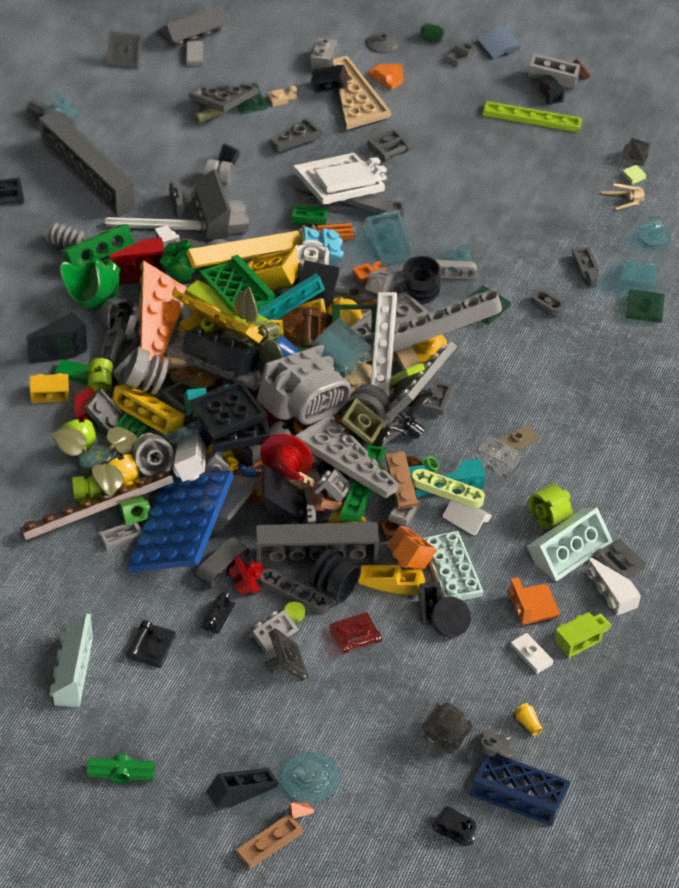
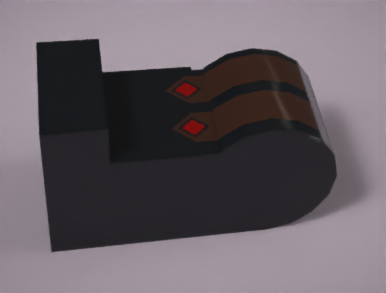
M542 76L539 90L547 96L546 103L550 106L563 102L565 93L563 87L553 76Z

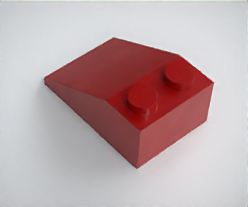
M162 237L144 239L110 255V260L120 268L119 284L140 282L142 277L140 264L143 261L166 274V270L160 263L164 253Z

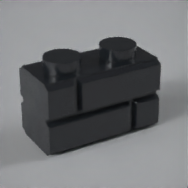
M343 64L322 67L313 70L310 83L315 93L344 89L347 87L349 74Z

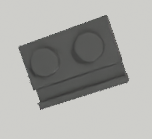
M103 389L97 390L96 394L92 396L83 408L106 434L117 425L124 415Z

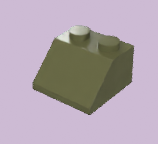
M357 398L351 402L338 419L340 424L357 436L358 439L363 440L366 445L373 444L386 422Z

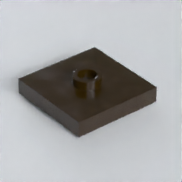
M195 364L172 371L170 376L171 379L195 389L208 388L224 381L223 375Z

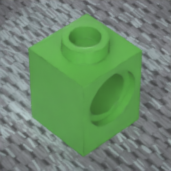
M142 495L120 502L121 518L126 525L149 519L148 511H150V505L148 500H144ZM139 506L137 511L131 512L134 507Z

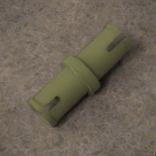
M207 107L204 111L194 114L193 118L195 123L200 124L206 120H213L216 116L225 112Z

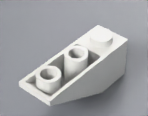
M589 559L588 577L593 579L599 593L603 594L607 600L609 608L613 609L616 615L638 608L641 595L633 583L597 560Z

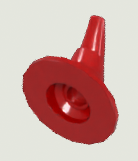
M285 433L274 434L266 438L261 446L260 457L263 465L269 467L282 477L302 481L303 476L299 472L307 475L312 468L313 457L310 449L302 440L293 435Z

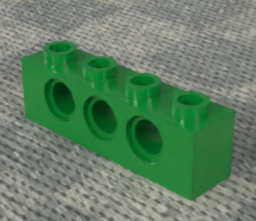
M120 224L60 250L64 262L82 268L90 261L104 257L108 259L111 254L131 246L135 242L128 224ZM113 238L116 241L115 246L111 243ZM97 245L101 248L99 253L96 250ZM82 251L85 252L84 260L81 258Z

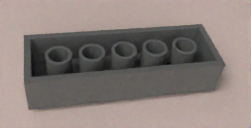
M377 522L256 525V561L261 563L264 569L313 568L319 557L329 549L343 556L344 560L349 559L361 567L362 565H377L379 548Z

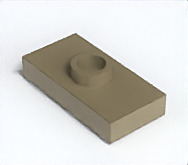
M526 425L497 439L496 444L509 456L537 442L539 437Z

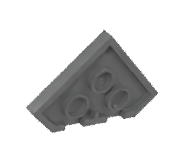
M239 83V86L232 87L229 84L216 85V88L208 89L206 86H200L188 92L189 99L197 103L226 112L258 94V87L247 83Z

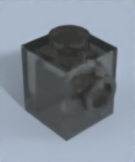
M631 138L623 149V153H625L624 161L643 166L649 154L650 143Z

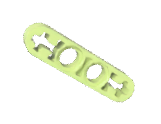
M417 469L412 474V482L416 488L472 508H479L484 503V492L478 488L425 469ZM435 483H442L444 486L441 487V488H438V487L434 486V484H435ZM459 489L462 491V493L455 494L452 492V490Z

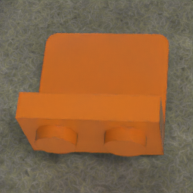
M519 577L511 579L507 593L521 625L559 617V609L548 585L541 584L523 588Z

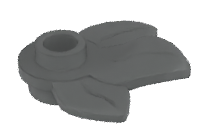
M487 729L482 733L480 750L489 756H495L497 753L506 758H514L516 753L511 748L515 745L516 741L508 734L502 733L498 735L495 730Z

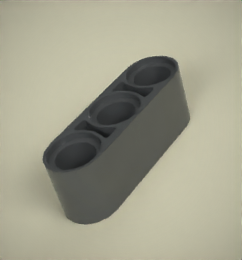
M230 538L198 567L196 576L211 587H215L230 574L228 570L236 565L234 559L240 556L242 561H244L248 557L250 549L235 538Z

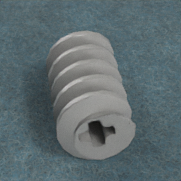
M58 222L50 226L45 234L46 242H51L64 248L85 240L84 231H80L78 234V229L72 231L70 226L66 229L64 224L59 228Z

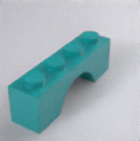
M480 458L462 460L460 467L455 472L442 475L478 489L484 488L485 472ZM424 465L409 467L411 478L413 472L417 469L428 470ZM435 483V484H434V486H436V487H438V488H441V487L444 486L442 483ZM414 486L416 497L433 495V493ZM454 489V490H452V492H459V491H461V490H459V489Z

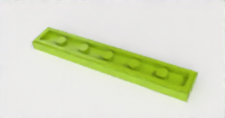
M489 101L485 102L482 115L578 133L582 123V118Z
M197 280L186 289V294L190 297L198 299L203 303L206 302L209 305H214L221 310V313L248 324L246 319H240L238 315H235L211 287L200 280ZM258 314L256 321H267L268 323L272 322ZM251 324V325H253L254 327H256L257 329L259 328V326H261V325ZM278 325L280 334L282 332V327Z

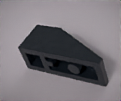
M269 768L218 773L209 786L207 793L216 808L229 807L278 787L279 783Z

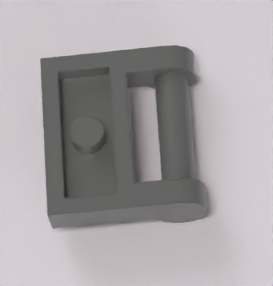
M395 128L368 139L367 143L380 156L383 162L388 161L390 157L403 151L408 152L412 150L411 143ZM398 144H401L400 146H398V147H396V148H394V149H391V150H389V151H387V152L385 151V150L390 149V148H392V147H394V146H396V145H398Z
M620 538L603 549H597L593 554V558L597 561H600L627 579L646 567V563ZM611 560H613L622 570H620Z

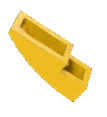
M362 565L358 583L385 592L418 595L419 584L425 583V578L421 569L402 570L400 565Z

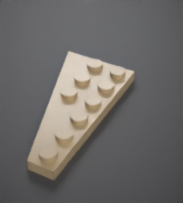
M346 55L333 59V66L343 64L349 74L347 87L338 89L346 129L391 117V111L350 58Z

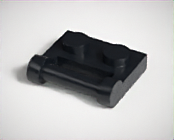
M20 177L0 180V196H8L0 197V204L24 203Z
M143 620L140 623V630L132 647H129L126 652V656L131 660L161 668L176 638V631L155 626L151 622ZM147 633L151 634L152 636L144 653L139 652Z

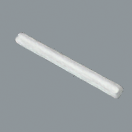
M112 217L105 219V226L107 228L128 224L129 228L156 229L168 225L171 230L201 231V221Z

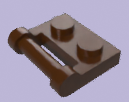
M303 309L304 340H302V347L313 348L323 345V351L331 349L332 315L313 309ZM312 318H313V340H311V322H312Z

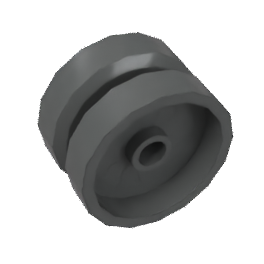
M361 384L356 387L344 406L343 411L357 398L385 420L386 414L390 410L388 406L391 404L387 393L380 387L372 384Z

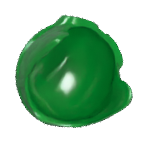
M96 259L86 263L82 268L75 267L68 262H63L60 265L66 290L79 307L97 309L101 307L105 300L115 297L119 287L120 268L111 260L105 259L100 261Z

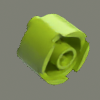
M554 483L539 489L528 498L531 514L537 516L538 520L536 522L545 529H550L573 515L569 501L571 499L569 492L566 489L562 490Z

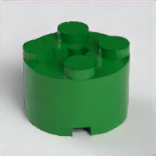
M187 239L175 244H168L164 248L165 252L160 260L161 265L170 277L177 282L190 279L194 271L198 272L201 267L193 268L186 252L189 249H194V247Z

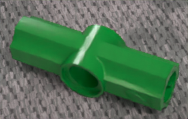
M123 754L115 755L113 758L89 757L87 777L110 778L113 782L119 784L127 783L129 780L153 781L155 761L132 760V758Z

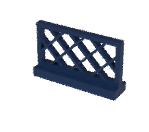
M499 754L495 756L486 755L478 774L475 775L472 781L470 796L552 826L570 781ZM489 761H496L501 766L492 768ZM515 768L519 770L521 773L512 775L510 769ZM504 771L507 777L499 779L496 773ZM491 775L493 781L483 778L482 776ZM530 777H539L541 781L533 783ZM525 779L528 785L519 787L516 781ZM511 782L514 788L502 784ZM551 784L563 786V788L554 791ZM545 786L548 792L540 794L537 788ZM532 790L535 796H531L523 792ZM552 797L555 804L547 802L544 799Z

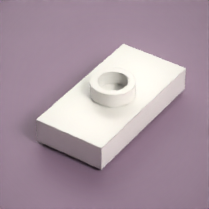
M528 633L511 642L510 647L536 674L553 665L552 658Z

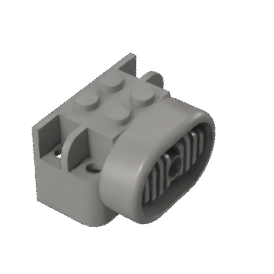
M319 345L266 363L257 401L279 419L287 420L295 417L302 424L311 425L331 414L334 416L341 411L350 397L351 385L334 371V360L332 357H322L324 346Z

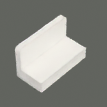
M452 500L443 514V518L472 535H477L482 523L489 522L492 516L480 508H472Z

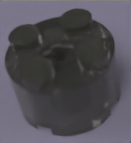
M437 703L422 724V729L425 733L423 737L427 742L431 744L436 742L442 746L445 752L452 754L454 750L460 747L472 729V723L469 719L466 721L463 718L464 713L457 707L448 703H443L442 705Z

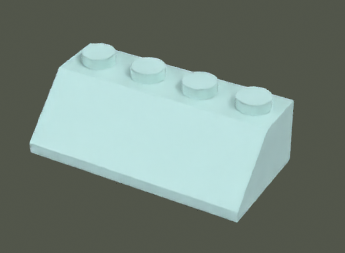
M583 508L529 544L527 549L535 565L553 581H558L593 557L597 549H603L613 541L598 508Z
M85 614L68 623L65 633L62 632L60 643L63 646L62 650L58 649L57 662H59L58 667L55 666L53 678L56 680L55 684H51L50 697H53L54 705L80 708L93 641L91 614Z

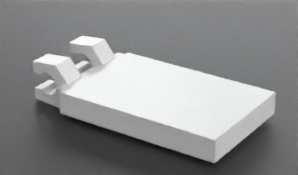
M376 157L369 158L367 162L359 161L316 169L315 176L328 193L375 184V182L386 180L384 173L387 172L385 166L374 165L380 164L379 158Z

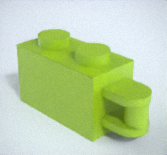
M590 612L578 615L572 621L557 627L554 642L570 658L601 642L603 633L611 627V624L602 614L594 617Z

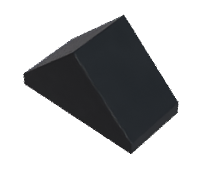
M440 582L419 584L418 606L422 625L432 624L431 610H433L434 604L441 599Z

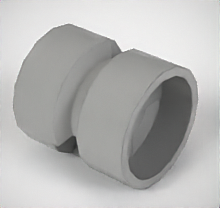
M208 159L204 176L213 169H217L221 183L229 185L233 174V163L223 161L220 164L218 160Z

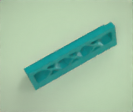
M317 273L259 308L257 310L258 314L268 320L281 318L325 290L320 276Z

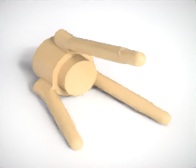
M613 183V187L628 189V191L600 192V194L627 195L628 200L632 201L615 207L616 211L633 205H639V202L644 200V190L640 187Z

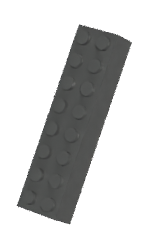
M57 110L39 118L41 144L117 217L135 209V185L132 179L128 178L121 169H118L102 151H99L92 142L85 138L83 133H80Z

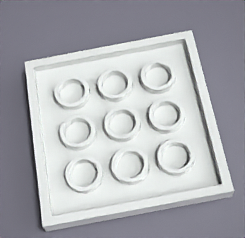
M355 153L293 166V172L322 204L345 201L350 198L385 191V184L382 181H378L371 185L326 192L316 178L315 170L362 161Z

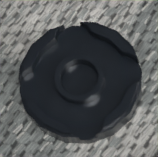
M454 596L444 597L437 601L430 614L434 629L448 638L457 637L465 633L471 622V614L467 604Z

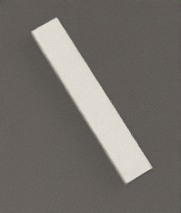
M378 292L371 384L383 389L390 397L397 293Z

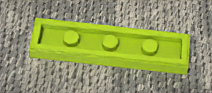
M423 363L409 367L391 377L390 387L396 386L424 371Z

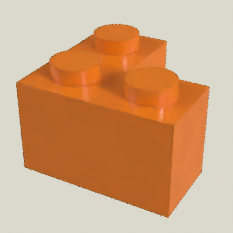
M403 526L398 527L387 545L392 549V556L398 560L397 563L406 569L410 567L414 570L417 568L425 569L437 551L434 546L410 528Z

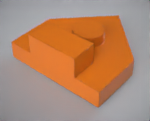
M378 64L369 70L368 75L392 90L403 83V65Z

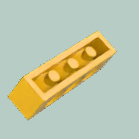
M127 385L115 386L112 401L120 409L166 436L182 431L185 414L147 392H143L138 387L132 388Z

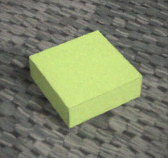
M637 165L624 169L622 175L631 184L646 179V174Z

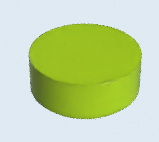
M290 602L285 606V611L293 622H299L305 617V607L300 602Z

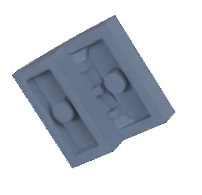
M505 27L491 30L477 37L478 43L493 60L504 53L509 56L521 48V45Z

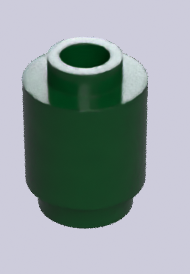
M426 23L425 26L422 25L420 35H423V39L438 42L443 39L444 29L441 26Z

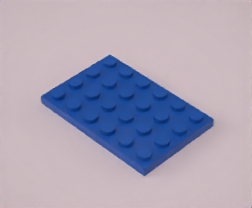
M231 470L199 474V477L193 481L186 480L183 482L181 477H173L174 483L161 487L148 515L149 519L145 522L142 533L126 566L130 572L199 565L234 475Z

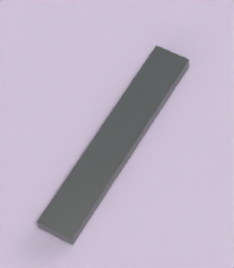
M299 177L293 182V188L312 193ZM370 195L339 201L384 216L393 208V202Z
M302 195L301 206L328 207V212L384 216L339 201L322 204L314 195ZM389 201L393 202V208L386 216L404 217V201Z

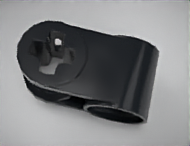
M444 807L432 824L433 829L438 834L446 836L460 845L469 846L475 841L476 822L451 807Z

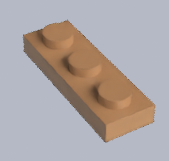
M405 451L386 454L385 461L388 473L399 484L398 491L394 493L397 509L417 507L418 502Z
M288 814L237 848L236 855L250 870L303 834V828Z

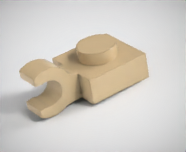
M290 86L286 91L283 88L267 92V98L272 107L288 104V100L297 98L296 93H293L297 92L295 86Z

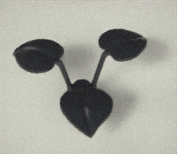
M395 386L390 389L389 398L391 402L399 392ZM422 389L409 403L406 415L411 418H406L401 412L398 413L404 420L402 423L403 430L387 425L385 428L382 427L371 446L380 447L389 436L391 430L403 433L405 436L409 434L414 439L419 438L424 432L425 427L419 423L413 413L434 397L435 394L427 389Z

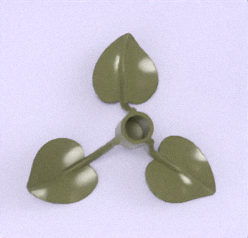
M246 288L235 298L234 307L240 319H246L248 324L261 325L258 328V334L263 336L262 339L265 341L261 344L263 349L260 350L259 357L265 367L266 363L284 358L279 345L273 340V337L279 334V328L275 322L256 321L258 311L251 288ZM227 330L221 336L224 338H235L240 343L250 340L247 338L239 340L238 334L234 330Z
M114 427L108 431L106 436L111 446L100 459L95 456L87 459V449L84 447L87 439L80 431L73 428H63L55 431L50 436L58 448L69 456H78L83 451L82 463L84 465L81 469L82 475L86 478L92 475L97 485L110 498L121 487L124 476L117 467L113 465L106 466L105 463L101 464V462L113 448L120 455L131 454L138 440L137 436L131 431L121 427Z

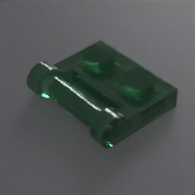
M251 83L250 85L258 87V94L255 97L259 103L255 104L252 98L243 101L236 106L241 115L266 110L269 107V103L263 98L257 83Z

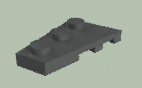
M304 117L301 123L293 124L290 130H283L272 137L270 142L278 152L285 151L322 137V131L307 117Z

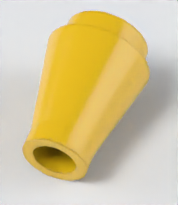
M524 703L514 711L515 719L532 736L537 735L543 730L533 706Z

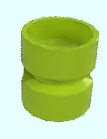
M96 358L89 361L88 387L94 391L103 389L104 392L110 391L112 389V362L104 358Z
M92 475L88 479H85L84 476L72 477L74 502H81L87 498L92 500L102 493L101 488L97 485Z

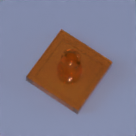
M296 307L282 317L284 337L293 345H302V340H304V316H302V310L313 309L319 311L320 309L317 307ZM313 318L311 322V340H313Z

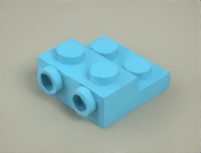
M308 227L303 228L302 244L303 241L307 240L321 242L323 247H327L329 250V265L335 266L342 259L344 252L340 250L343 240L339 238V233L327 228H323L321 232Z

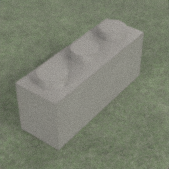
M533 53L528 77L541 80L542 76L551 75L561 86L575 89L580 65Z

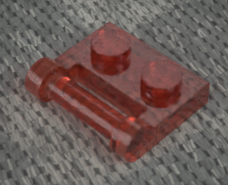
M368 612L331 623L329 627L342 654L349 653L352 649L373 642L375 644L382 642V636L379 630L376 629ZM361 636H365V637H362V638H359V639H356V640L347 642V641H349V640H352V639H355V638H358V637H361Z

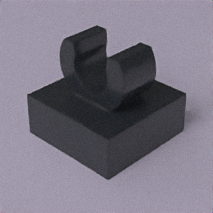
M223 144L218 160L233 163V166H235L240 150L228 144Z

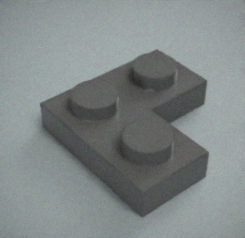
M435 380L431 389L435 396L418 409L442 416L452 393L453 385Z

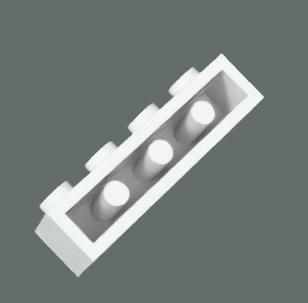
M199 433L177 444L173 470L175 475L181 477L183 482L186 480L193 481L199 477V474L205 471L207 448Z

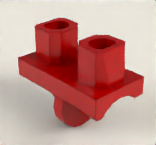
M240 556L234 559L236 565L228 571L235 581L241 577L243 578L235 584L237 591L241 595L250 591L257 594L260 592L256 580L261 578L260 574L264 571L262 564L250 561L248 565L242 561Z

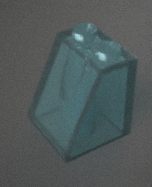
M340 317L319 335L312 344V348L319 345L324 346L322 357H332L334 360V371H339L343 378L348 374L350 376L353 375L358 369L357 366L361 362L364 364L371 357L372 347Z

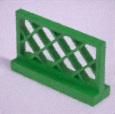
M238 254L231 256L230 262L199 271L201 278L235 315L237 313L234 301L242 292V288H251L254 299L258 300L255 302L257 308L263 307L274 300L275 293ZM229 268H230V270H231V272L223 271V270H226V269H229ZM213 274V275H217V276H216V277H211V276H208V275ZM220 276L228 277L229 279H221ZM232 279H238L241 282L232 281ZM218 283V284H223V285H226V286H225V287H220V286H217L216 284ZM229 286L238 287V290L230 289ZM227 293V294H232V295H235V296H234V297H229V296H226L225 294Z

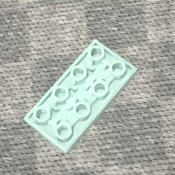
M459 531L423 538L437 549L429 562V566L435 581L440 582L442 598L454 596L461 600L483 596V589Z

